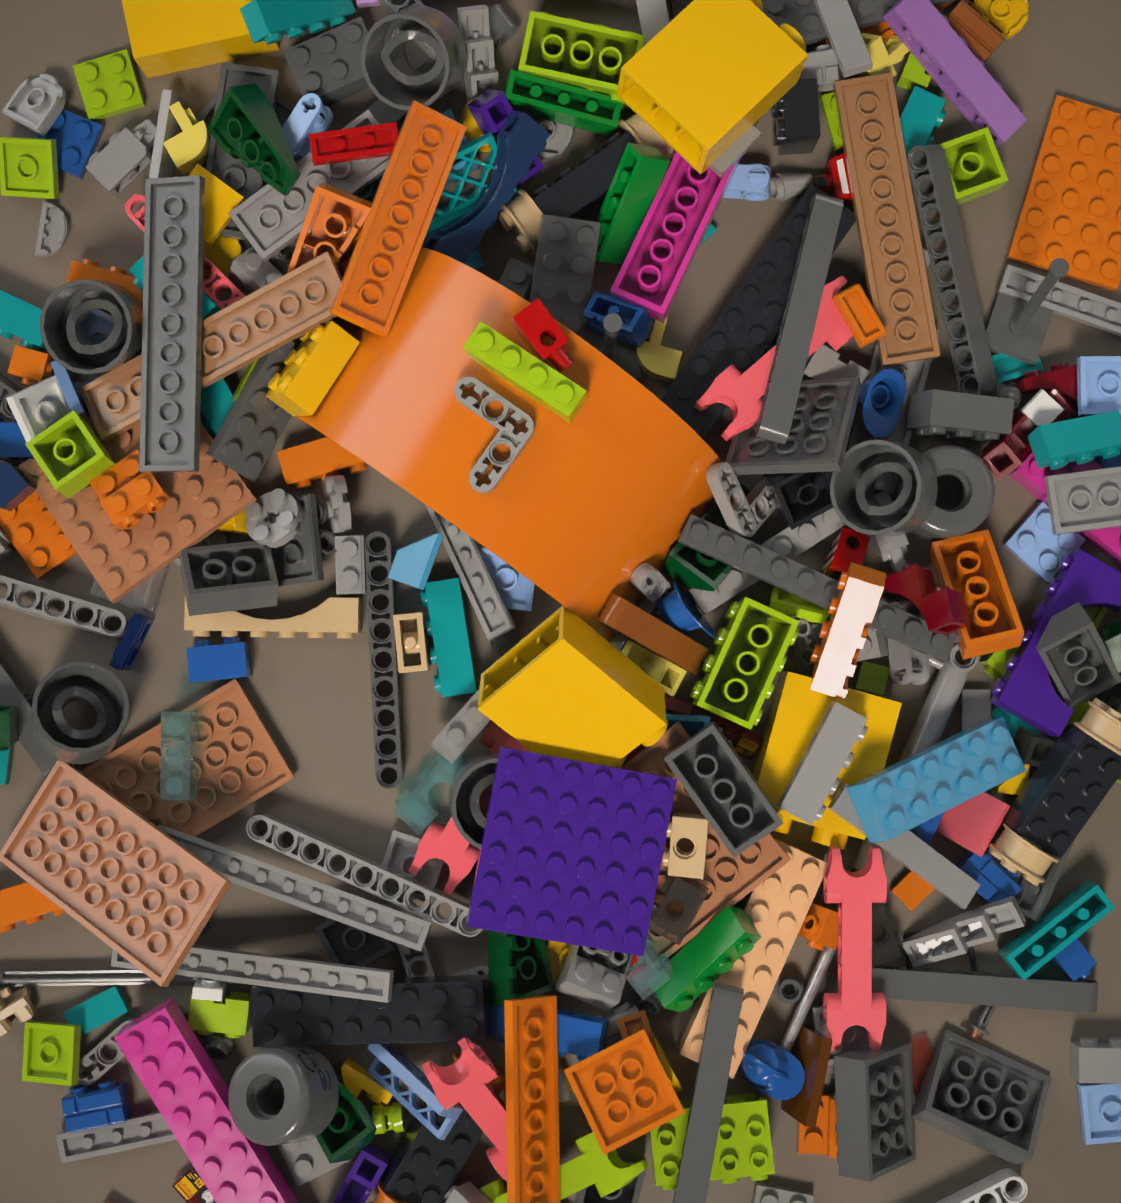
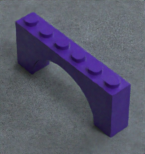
M1081 549L1066 553L1058 565V568L1061 570L1057 578H1053L1048 583L1045 589L1047 596L1043 604L1039 603L1034 609L1031 616L1034 620L1030 628L1024 630L1025 633L1016 654L1012 653L1004 666L1007 669L1002 679L999 678L995 682L991 690L993 697L990 703L1049 737L1061 735L1074 711L1054 691L1048 669L1036 649L1051 617L1077 602L1082 607L1100 606L1115 612L1121 611V572Z

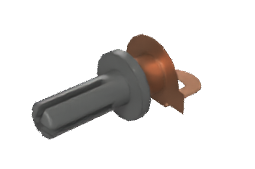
M984 1006L977 1023H970V1026L973 1028L971 1033L968 1034L962 1031L966 1034L965 1038H972L976 1043L979 1041L986 1044L981 1038L983 1034H989V1031L985 1028L995 1010V1006Z

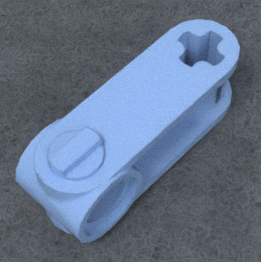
M314 93L306 94L299 100L282 127L296 163L311 152L309 134L326 132L333 120V113L330 108L323 105L321 98Z
M738 164L723 198L745 199L749 201L768 199L771 168L762 164Z

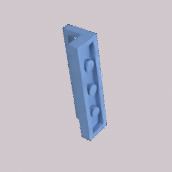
M391 1043L369 1044L367 1049L376 1058L367 1072L438 1139L445 1140L463 1109L456 1104L450 1109L445 1110L437 1100L435 1091L426 1075ZM383 1063L391 1070V1074L384 1076L379 1072ZM399 1078L409 1087V1091L401 1092L399 1090ZM417 1095L427 1104V1108L419 1109L417 1107ZM435 1112L439 1116L446 1117L440 1128L435 1122Z

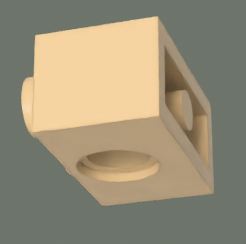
M425 613L393 615L399 673L429 671L430 662Z
M674 811L672 819L669 820L666 837H671L670 849L664 848L663 866L668 867V876L704 878L709 822L703 814ZM682 838H688L693 842L694 848L690 851H682L678 847L677 842Z

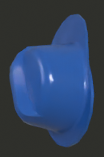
M881 370L861 387L859 399L863 407V424L874 437L883 438L889 436L898 423L907 390L904 377L897 370Z
M673 580L674 589L657 603V609L665 623L679 632H687L701 627L710 636L716 637L714 629L706 618L693 605L681 585L676 580Z
M765 1039L754 1040L748 1044L747 1049L743 1053L739 1070L742 1077L749 1084L777 1100L791 1099L802 1090L805 1082V1072L801 1062L796 1057Z

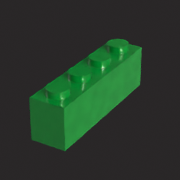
M512 69L505 80L503 92L515 111L525 112L529 116L609 137L618 126L622 103L611 100L612 96Z
M628 143L596 219V222L601 223L596 259L600 262L623 264L670 163V160L656 147Z
M728 905L652 976L649 982L664 1008L678 1012L685 1011L692 1006L693 1001L701 993L706 992L713 986L715 980L731 970L734 963L742 955L749 953L753 949L754 944L762 937L745 910Z

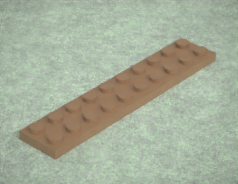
M892 72L835 81L833 88L869 299L888 332L886 336L877 340L881 367L938 358L941 355Z
M325 252L202 320L201 390L313 330L317 325L324 324L337 317L329 312L342 282V276L332 254ZM142 354L79 388L99 437L103 441H108L140 423Z

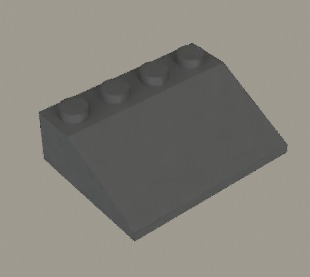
M946 1029L942 1034L919 1087L911 1117L1012 1164L1019 1165L1033 1158L1051 1077Z
M911 1042L881 1045L880 1051H871V1047L853 1049L834 1056L833 1072L835 1074L836 1088L834 1101L837 1113L835 1130L838 1138L837 1162L839 1164V1175L870 1182L915 1160V1120L911 1117L914 1108Z

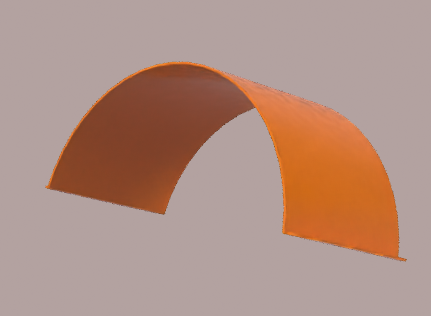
M421 248L387 336H379L349 321H333L360 343L314 414L311 416L294 417L321 432L423 502L513 567L572 613L580 617L611 643L617 631L598 620L609 597L613 593L638 607L644 597L631 584L630 579L634 570L644 562L657 569L674 588V579L662 571L667 556L679 543V537L689 515L692 514L702 518L716 502L708 485L706 473L709 465L723 462L710 446L658 397L616 363L557 320H555L569 339L564 348L574 360L570 366L560 373L587 390L588 399L571 424L469 358L463 346L480 321L537 358L511 324L512 318L531 303L477 270L437 251ZM543 335L540 337L544 346H551L553 344L550 336ZM549 358L544 361L545 364L558 371ZM463 377L476 378L528 414L535 425V432L529 443L497 488L488 494H480L471 487L469 474L499 431L458 402L454 394V387ZM472 385L470 388L464 386L462 388L463 398L466 399L468 396L476 399L479 404L475 408L479 409L482 400L489 394L484 393V397L481 398L474 391L475 385ZM493 401L487 405L486 414L491 418L500 417L504 407L500 402ZM510 410L507 420L500 425L505 427L506 422H509L515 428V435H518L520 432L527 433L528 429L525 426L527 421L523 420L521 423H517L511 418V415L515 412ZM499 445L493 451L494 459L499 462L507 461L511 455V450L506 445ZM489 459L484 463L489 465L488 471L484 475L480 473L476 475L479 481L477 486L479 487L482 484L489 485L491 483L489 474L493 469L496 473H499L501 470L495 467ZM681 585V587L684 589L686 593L689 588H685ZM661 616V617L659 618V620L665 623V621L663 620V618H662V616Z

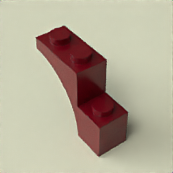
M1067 362L1050 367L1051 372L1041 374L1040 370L1031 371L1023 374L1024 379L1016 383L1021 394L1038 393L1040 389L1048 392L1056 386L1073 405L1074 411L1078 414L1077 365L1068 367Z
M1056 386L1046 392L1064 409L1051 423L1060 422L1074 411L1073 405ZM1022 411L1013 417L1011 434L1000 436V440L992 441L982 451L981 459L999 481L1022 465L1025 457L1032 449L1028 435L1037 426Z
M908 564L902 567V571L895 574H886L881 599L908 598L921 611L928 631L948 635L970 626L963 592L952 590L948 586L936 588L932 570L920 567L919 564Z

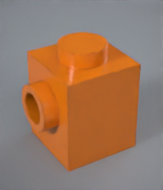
M15 345L7 373L22 379L21 384L32 386L55 375L50 363L55 360L47 353Z
M812 903L798 936L808 939L806 945L823 951L824 946L836 950L838 945V913Z

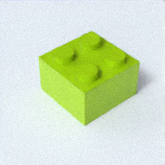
M988 127L939 144L946 153L957 205L998 191L1008 181Z
M75 410L25 444L55 490L68 499L88 486L89 481L115 465V462L88 422Z

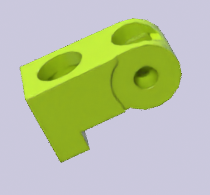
M909 51L896 86L911 92L915 86L926 90L931 76L925 74L924 67Z

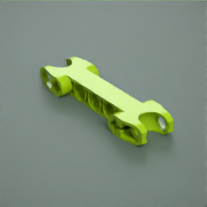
M592 1132L575 1141L581 1155L560 1165V1200L592 1184H595L602 1198L629 1184L636 1176L650 1168L647 1160L628 1164L620 1159L616 1149L604 1155ZM502 1178L478 1189L492 1203H507V1189Z

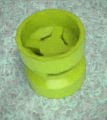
M393 1102L391 1106L386 1107L382 1104L373 1105L372 1118L377 1128L375 1135L385 1134L388 1130H394L396 1133L405 1132L404 1106L400 1102Z

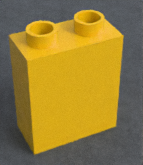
M122 0L133 57L147 78L278 51L279 45L278 42L267 45L265 41L253 43L240 8L252 0Z
M693 0L621 67L617 96L700 175L798 82L807 60L806 45L799 32L785 23L778 27L762 12L763 4L761 0Z
M563 605L481 674L478 710L531 752L621 768L628 753L640 744L645 747L655 744L663 736L668 726L664 688L580 617Z
M781 671L753 771V776L783 817L784 824L774 831L789 834L792 820L809 824L776 805L831 701L837 702L868 719L865 723L868 726V730L861 742L856 741L851 750L854 753L852 761L846 769L842 767L837 776L840 779V783L833 795L828 793L823 803L826 805L824 814L819 821L814 820L812 824L814 829L811 841L826 846H838L841 850H845L848 836L865 840L866 836L827 807L843 783L852 785L885 768L902 703L848 688L845 700L811 690L812 678L789 671Z

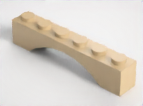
M185 597L184 630L193 631L194 637H210V631H221V637H239V632H250V637L267 638L268 632H279V638H296V632L308 633V638H325V633H336V638L354 639V633H361L362 599L329 597L318 607L304 614L287 619L268 620L255 618L238 610L189 616Z

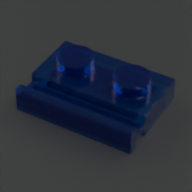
M134 613L127 624L121 642L114 650L109 666L117 670L131 669L155 620L154 618L145 614Z

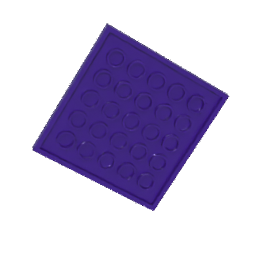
M500 746L466 926L644 956L677 779Z

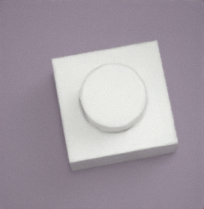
M204 978L197 979L193 986L192 999L222 1001L226 993L227 982Z

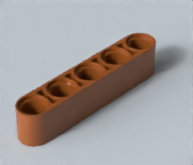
M613 593L598 618L605 625L697 676L710 651Z

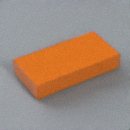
M859 283L834 295L832 300L860 349L888 334Z
M911 870L890 888L892 893L910 911H913L935 889Z

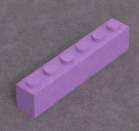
M899 0L882 17L976 131L986 127L989 128L995 146L1004 143L1027 120L1022 114L1020 107L1006 95L1003 86L993 79L986 70L985 64L975 57L968 48L966 41L957 35L949 25L948 19L939 13L931 3V0Z

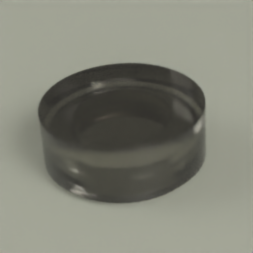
M513 630L490 641L492 650L499 656H503L519 643L518 636Z

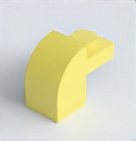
M862 33L861 35L873 66L872 70L857 75L865 77L892 72V77L896 76L897 73L893 65L900 62L910 50L898 36L893 35L883 41L879 35Z
M178 101L169 106L183 132L165 141L163 144L184 176L191 172L197 163L202 165L208 159L211 133L203 120L198 123L191 109L187 108L184 110Z
M666 318L664 323L655 320L646 338L650 341H644L640 348L636 347V354L639 366L643 372L654 379L672 383L676 377L682 351L660 345L668 319Z
M627 640L621 653L664 688L665 693L674 697L687 671Z

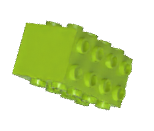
M530 11L518 71L612 96L611 100L622 103L621 111H623L624 108L629 109V106L617 96L621 67L643 48L645 36L632 31H622L604 25L585 23L577 19L553 16L545 12Z
M743 597L738 599V601H734V603L731 602L725 618L729 619L726 628L719 629L713 642L714 645H717V648L713 655L708 654L701 669L705 672L701 682H695L689 697L694 698L691 704L751 730L753 725L757 726L762 716L763 710L761 707L765 698L769 699L775 687L774 677L777 671L781 672L787 660L785 653L788 646H792L798 636L799 629L796 628L800 621L750 598Z
M761 1092L725 1096L710 1181L721 1179V1183L731 1184L739 1182L738 1178L750 1176V1179L753 1181L768 1179V1174H775L767 1100ZM692 1099L680 1101L685 1111L684 1114L649 1131L653 1176L656 1186H662L663 1190H673L676 1186Z

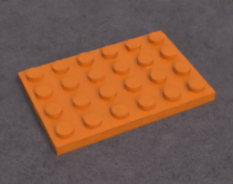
M1056 95L1053 99L1006 259L1049 271L1051 262L1056 258H1062L1069 264V271L1065 277L1116 291L1121 280V114Z

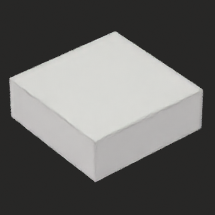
M1040 389L1021 409L1037 427L1051 423L1064 410L1043 389Z

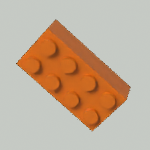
M989 529L932 542L929 559L938 586H948L952 590L963 592L970 626L954 632V634L958 635L956 641L962 659L1020 647L1025 632Z

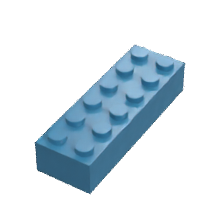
M999 717L982 721L846 788L868 840L872 843L888 841L1025 772L1026 769L1004 718Z

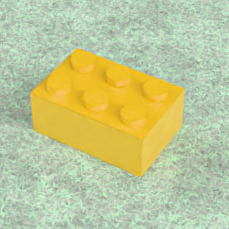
M333 321L319 324L313 330L300 336L301 343L296 350L292 349L284 359L283 363L286 366L280 374L276 373L268 383L270 390L266 397L293 417L311 416L314 414L360 343Z

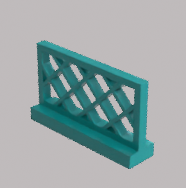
M490 132L459 147L455 160L458 158L466 160L465 166L461 174L450 171L448 176L459 179L454 192L443 189L441 195L451 197L450 203L444 209L436 208L421 247H423L432 232L450 226L471 211L484 194L489 182L485 181L490 169L495 167L493 162L494 159L496 160L497 144ZM489 143L491 152L487 161L475 158L478 148ZM472 163L485 166L480 179L467 176ZM465 181L477 185L474 193L469 196L460 195ZM516 187L509 202L519 196Z

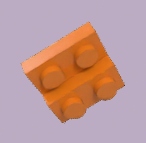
M138 449L89 481L114 526L121 531L135 527L140 523L142 517L148 513L159 511L164 507L165 502L171 499L155 473L139 472L140 451Z
M822 1093L815 1128L805 1127L797 1121L798 1154L828 1155L829 1158H837L838 1138L835 1130L837 1113L834 1093Z

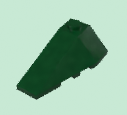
M256 83L229 87L207 129L225 152L229 155L235 154L242 160V165L246 168L255 169L260 173L262 180L282 195H289L300 176V172L272 104Z
M740 483L746 497L751 491ZM715 502L701 519L730 531L717 502ZM678 543L668 554L662 571L685 588L714 592L731 573L733 567Z
M339 1081V1098L335 1115L327 1128L316 1136L330 1164L348 1161L370 1143L377 1130L363 1103Z

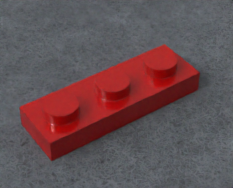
M397 122L309 134L314 166L391 156L399 136Z

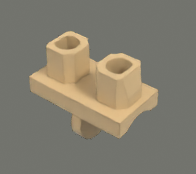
M23 986L13 993L9 987L0 990V1036L11 1029L12 1023L7 1018L14 1013L20 1022H25L34 1016L35 1007L29 999L31 990L28 986Z

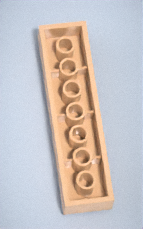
M777 838L775 839L791 857V860L747 894L739 908L745 910L762 938L754 944L753 949L749 953L742 955L734 963L731 970L722 974L714 981L744 988L729 1077L732 1079L736 1074L743 1058V1053L748 1047L820 886L827 863L823 859ZM713 986L706 992L701 993L677 1046L680 1055L698 1063Z

